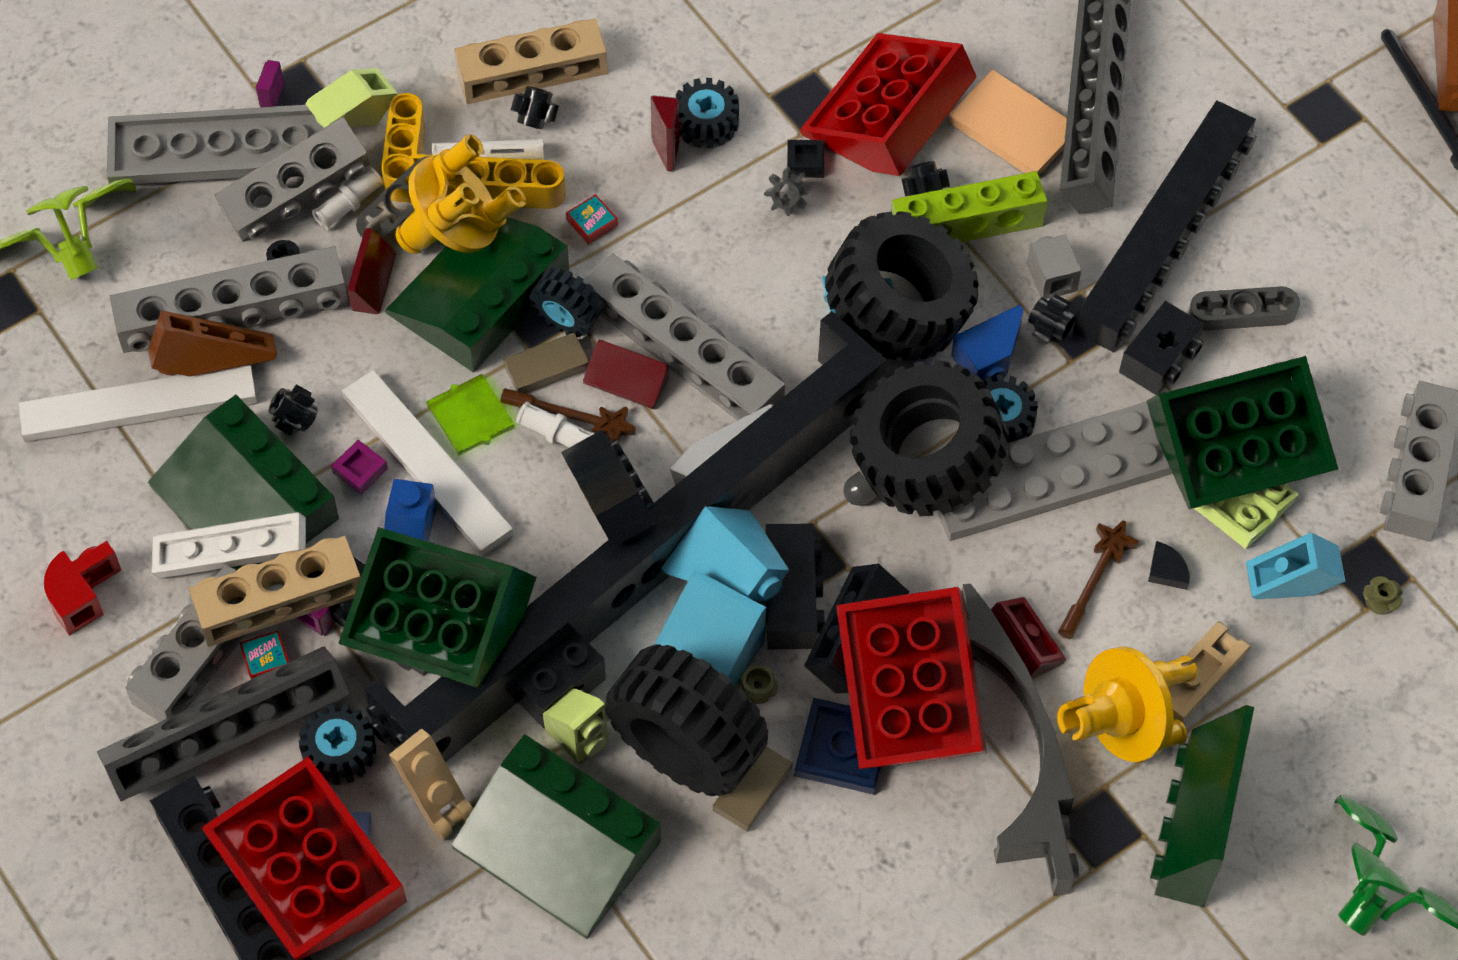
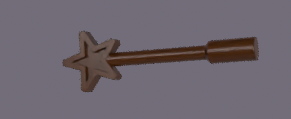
M504 388L500 402L521 408L527 401L548 413L555 415L560 413L567 418L595 425L592 427V432L596 433L603 430L604 434L608 436L609 441L614 439L619 441L620 435L636 434V427L626 422L628 416V407L626 406L614 414L604 407H600L599 417L540 401L533 395Z
M1122 520L1114 529L1101 523L1097 525L1096 531L1101 540L1095 545L1094 553H1102L1077 603L1071 606L1058 630L1059 635L1063 638L1072 639L1086 614L1085 607L1112 556L1116 563H1121L1123 550L1137 548L1138 540L1125 535L1126 521Z

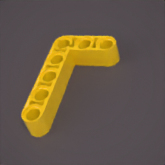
M402 93L395 96L389 105L381 166L385 190L417 160L425 156H433L422 154L425 136L422 101L411 93ZM476 157L466 165L485 185L493 200L511 185L518 187L525 195L526 201L524 202L526 204L522 208L552 209L560 206L565 200L564 169L555 161ZM397 188L393 191L391 200L412 203L408 190Z

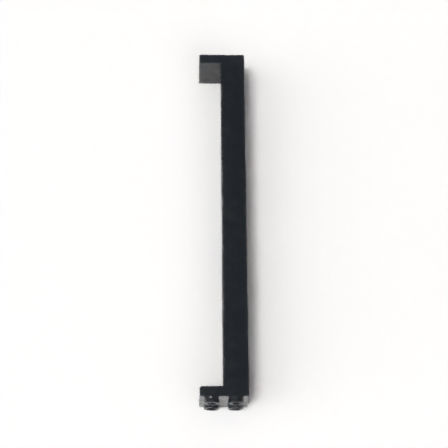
M831 312L821 320L818 361L823 366L654 503L656 507L649 510L656 523L655 525L614 548L608 540L528 605L524 617L478 688L441 676L404 706L379 680H375L366 687L365 692L368 701L366 711L372 718L370 725L373 733L384 744L390 741L398 748L416 732L423 729L431 735L444 761L447 762L518 703L515 682L575 632H578L588 643L592 642L668 579L671 575L666 574L661 568L705 506L750 511L853 425L852 418L857 408L862 409L863 407L860 403L867 391L872 393L876 388L875 383L883 376L886 377L887 359L834 312Z

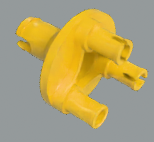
M466 134L451 149H443L437 155L423 159L411 171L408 188L415 211L411 213L401 226L397 227L395 234L399 245L410 254L421 253L422 249L429 247L438 240L447 247L459 252H479L494 240L498 229L506 223V218L526 204L524 202L526 201L524 193L514 185L506 188L503 193L493 200L481 180L466 167L476 157H479L484 150L481 141L476 136Z
M1120 646L1107 649L1099 653L1087 669L1083 688L1084 696L1075 700H1069L1059 708L1057 713L1059 729L1062 734L1078 731L1073 734V741L1097 736L1108 751L1125 761L1140 762L1159 755L1163 749L1179 745L1180 742L1185 743L1187 739L1185 725L1180 720L1174 719L1172 698L1169 690H1171L1172 686L1195 680L1198 673L1197 665L1192 663L1182 666L1193 660L1188 655L1167 662L1161 660L1152 662L1145 654L1131 647Z

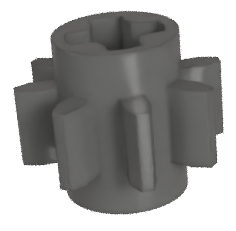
M786 167L781 179L776 174H772L768 178L774 187L767 189L764 192V196L772 198L774 202L771 207L772 211L779 207L785 209L786 215L790 216L795 204L800 209L806 207L807 202L802 196L809 194L812 191V187L804 186L802 181L805 176L804 172L796 176L791 174L789 167ZM785 184H788L790 191L796 192L791 199L788 198L786 192H781Z

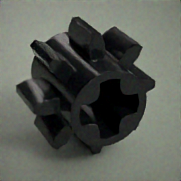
M526 86L524 94L515 93L510 110L518 112V123L536 129H543L545 121L549 123L555 122L559 105L551 102L553 93L540 88Z
M935 161L923 162L908 167L909 177L901 179L905 196L942 190L950 186L947 170L937 169Z
M1057 294L1054 297L1051 296L1049 301L1041 297L1032 309L1028 319V323L1035 327L1032 335L1047 344L1050 341L1053 342L1055 337L1063 340L1071 330L1076 315L1068 311L1072 302Z
M297 384L292 391L281 388L272 398L268 409L269 414L273 415L271 421L275 422L274 427L291 436L294 429L302 432L308 430L318 412L317 406L313 405L315 399L311 397L312 393Z

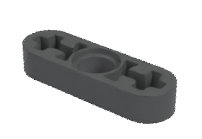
M429 156L417 160L361 212L356 222L357 231L361 237H363L364 230H366L369 224L366 217L369 215L375 218L385 210L379 207V203L382 201L386 209L398 217L395 222H393L391 216L382 221L380 227L383 231L381 233L374 230L383 239L415 211L412 203L405 210L396 208L392 204L391 195L397 188H404L409 191V182L406 181V178L410 176L411 171L419 162Z
M1284 286L1204 291L1192 298L1188 314L1204 323L1203 330L1279 326L1289 324L1295 319L1300 299L1295 291ZM1238 302H1246L1253 307L1254 312L1249 315H1242L1234 309L1233 305ZM1262 302L1264 303L1263 309H1266L1265 312H1261ZM1275 302H1281L1283 307H1287V310H1281L1280 306L1276 305ZM1222 304H1225V305H1226L1225 315H1224V308H1221V307H1222ZM1202 306L1207 307V310L1212 312V315H1205L1204 310H1200Z

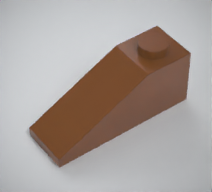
M163 310L160 312L148 348L151 369L170 376L176 374L195 376L275 360L277 355L273 334Z

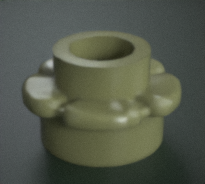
M1383 576L1371 579L1370 585H1366L1363 591L1367 607L1379 615H1386L1397 610L1403 602L1401 586L1396 581L1388 580ZM1380 592H1386L1387 597L1380 595Z
M764 665L750 666L740 676L741 683H739L738 687L755 704L768 702L769 697L775 696L778 691V681L775 680L774 673ZM756 683H761L762 687L756 688L754 685Z

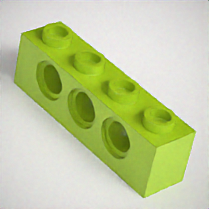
M1037 171L892 199L891 211L893 215L902 211L911 213V217L915 218L920 215L930 219L929 223L934 226H943L948 230L947 234L953 240L957 238L962 243L1042 227L1047 198Z

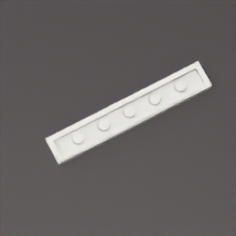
M245 365L195 376L180 375L19 402L22 437L24 442L213 411L235 394L246 405L257 403L251 365Z
M374 370L342 390L343 398L416 482L433 484L436 505L481 557L513 536V528Z

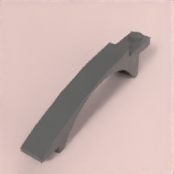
M971 583L963 584L962 591L965 600L973 660L995 673L1018 697L1034 727L1040 756L1038 784L1022 813L1007 829L997 836V847L994 849L995 862L998 864L1045 857L1053 896L1070 894L1074 879L1079 878L1076 854H1069L1066 841L1071 838L1070 823L1067 815H1070L1074 796L1055 730L1028 669L992 610Z

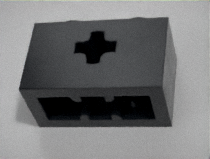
M1165 300L1123 352L1119 373L1155 395H1158L1166 385L1172 387L1183 371L1182 364L1187 358L1191 361L1194 360L1204 344V341L1200 339L1204 323Z
M575 632L515 682L518 703L545 729L543 713L571 689L575 688L589 694L606 679L604 657L578 632Z

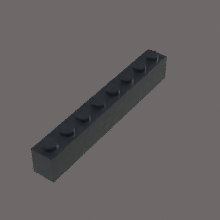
M1216 100L1077 311L1074 333L1111 352L1115 351L1121 340L1127 342L1130 339L1137 325V322L1134 321L1139 313L1146 314L1155 296L1152 294L1156 286L1162 288L1166 283L1172 267L1169 265L1173 259L1179 261L1184 255L1189 244V240H1187L1191 232L1195 234L1199 232L1206 218L1204 211L1208 205L1214 207L1223 192L1222 183L1225 179L1231 181L1239 168L1240 161L1238 159L1240 155L1244 154L1247 156L1251 151L1257 138L1256 135L1252 134L1256 121L1255 118Z

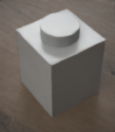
M1067 235L1046 236L1030 243L1027 266L1040 297L1049 299L1051 296L1054 297L1055 294L1061 296L1078 291L1082 270Z

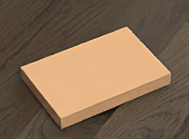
M993 69L948 114L947 122L1023 173L1037 171L1039 176L1064 150L1067 118Z

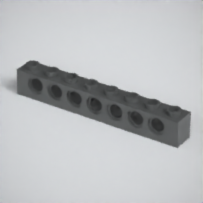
M1079 0L1060 191L1079 214L1113 207L1131 0Z

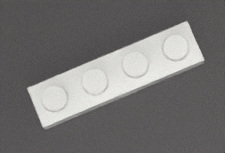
M297 512L153 536L152 574L160 579L221 569L225 564L235 567L276 559L278 555L287 551L297 552L303 550L306 546V517Z

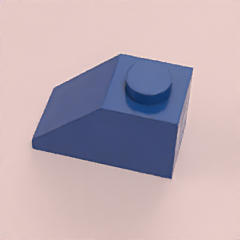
M1018 305L955 335L951 357L956 364L969 369L971 374L977 375L982 381L990 376L992 382H995L996 375H1003L1004 379L1008 374L1019 336L1024 311L1022 307Z
M394 479L385 513L384 529L429 542L437 508L433 484Z

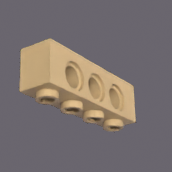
M596 18L584 21L578 20L570 24L551 28H540L533 32L514 36L507 35L500 39L470 43L454 48L457 73L466 104L525 92L526 86L545 88L608 74L607 52Z
M342 536L336 539H323L317 542L315 546L297 552L287 551L281 553L276 559L258 565H244L236 572L228 575L205 578L197 585L188 587L207 646L210 647L353 599L361 577L346 536ZM315 571L323 572L319 577L316 578L306 577L308 574ZM273 585H284L277 591H268V588ZM234 598H245L238 604H228Z

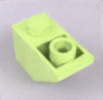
M378 68L354 69L310 97L305 105L313 113L316 121L324 128L344 117L350 128L374 126L379 124L388 110L391 100L398 93Z
M573 688L543 713L545 731L577 763L587 755L592 757L601 751L608 738L605 703L600 698Z

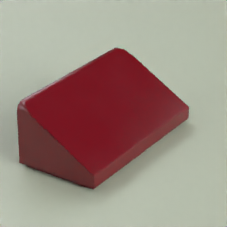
M653 95L650 98L651 138L666 170L673 172L680 143L678 98Z
M372 228L364 230L347 290L352 311L379 314L396 253Z
M598 340L583 378V384L654 409L669 380V367L663 362L609 342Z
M1025 597L996 602L991 608L1028 669L1032 680L1064 664L1067 660Z

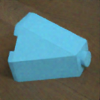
M706 506L661 568L666 574L686 581L689 580L696 569L753 601H767L776 595L782 586V579L789 571L766 533L749 510Z

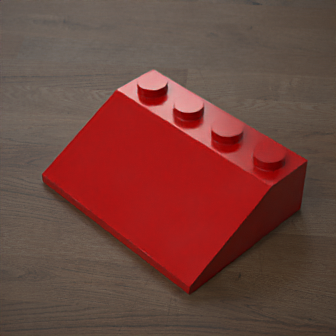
M877 33L802 126L800 132L802 136L810 140H824L825 148L872 172L901 176L977 76L963 44Z
M959 587L836 605L859 769L987 754L964 594Z
M309 756L201 827L294 960H301L373 926L407 902L402 883Z

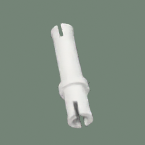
M543 138L534 140L481 141L485 153L479 157L544 160ZM458 142L432 143V155H437L443 149H451ZM523 149L524 151L519 153H491L492 150Z

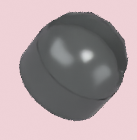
M860 471L849 477L844 484V496L853 505L862 506L877 497Z

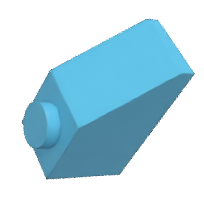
M1312 532L1246 562L1252 598L1255 599L1314 596L1345 582L1339 546Z

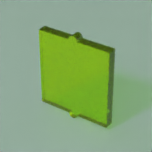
M483 374L458 386L452 384L450 390L426 401L427 407L458 456L481 444L489 445L491 439L515 428L514 422Z

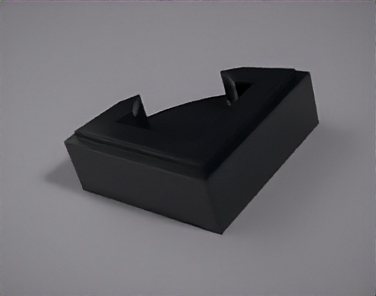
M1156 541L1148 582L1187 590L1190 582L1188 566L1175 549Z

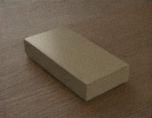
M575 332L503 358L504 366L516 391L522 393L530 392L586 371L589 364Z
M766 746L737 788L731 793L717 798L713 804V811L748 832L791 771L793 762Z

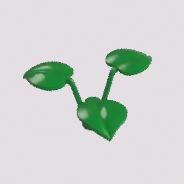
M1338 796L1334 803L1340 804L1353 820L1371 831L1376 839L1373 853L1358 843H1354L1351 847L1359 884L1352 891L1354 895L1338 913L1340 919L1352 930L1365 936L1379 918L1387 921L1393 913L1406 905L1417 903L1423 905L1437 918L1458 929L1457 909L1442 897L1423 887H1418L1416 892L1411 893L1404 879L1395 871L1385 866V863L1379 858L1386 839L1392 843L1398 840L1395 831L1389 823L1372 809L1348 797ZM1384 886L1406 897L1389 907H1385L1388 898L1379 888Z

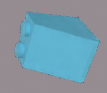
M695 569L654 645L674 646L678 651L685 650L693 654V657L705 660L712 665L713 669L719 673H724L731 679L730 682L736 686L740 681L741 674L749 667L764 644L766 607Z

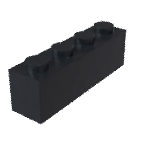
M600 430L561 452L613 548L656 524L649 512L650 509L656 506L617 439L609 442L603 430Z

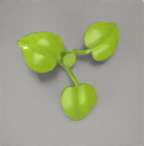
M132 179L117 180L89 192L72 204L74 208L78 207L82 241L79 235L72 236L61 209L68 210L72 201L78 195L89 190L87 186L63 191L54 198L42 200L26 210L27 215H32L41 210L53 209L66 239L58 243L61 251H58L41 233L40 228L25 230L1 239L0 249L16 242L37 240L53 255L56 263L62 262L70 280L97 269L98 266L90 251V248L93 246L89 239L86 209L102 195L118 191L136 192L135 184Z

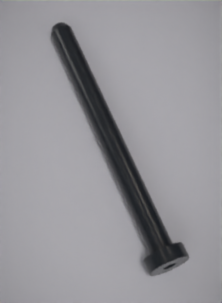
M1390 29L1383 30L1381 32L1382 42L1452 152L1450 161L1454 168L1458 170V133L1444 111L1439 110L1438 101L1394 31Z

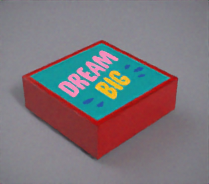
M596 194L566 212V220L588 245L618 226V218Z
M278 630L239 642L251 680L289 663Z

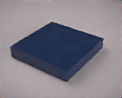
M813 697L794 769V776L874 795L881 767L859 769L851 707Z

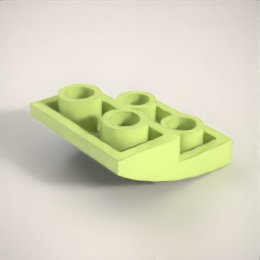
M1287 484L1194 509L1246 549L1282 516L1294 503L1299 494Z

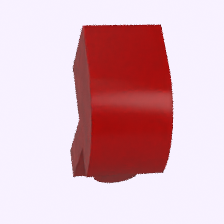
M107 541L98 546L87 548L74 561H71L63 550L54 557L46 569L44 575L46 596L54 615L69 636L104 615L92 588L122 571L116 553Z

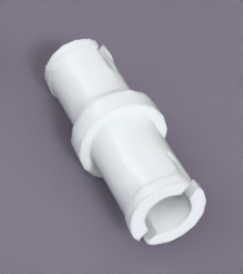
M368 166L361 176L352 180L346 186L341 184L335 189V195L320 207L312 211L314 219L323 229L328 230L330 226L349 211L355 212L359 209L361 201L377 188L384 185L381 176L374 168Z
M527 401L522 405L516 418V424L545 436L547 442L551 444L558 442L569 448L595 434L566 421L567 417L560 413L555 416L531 405Z

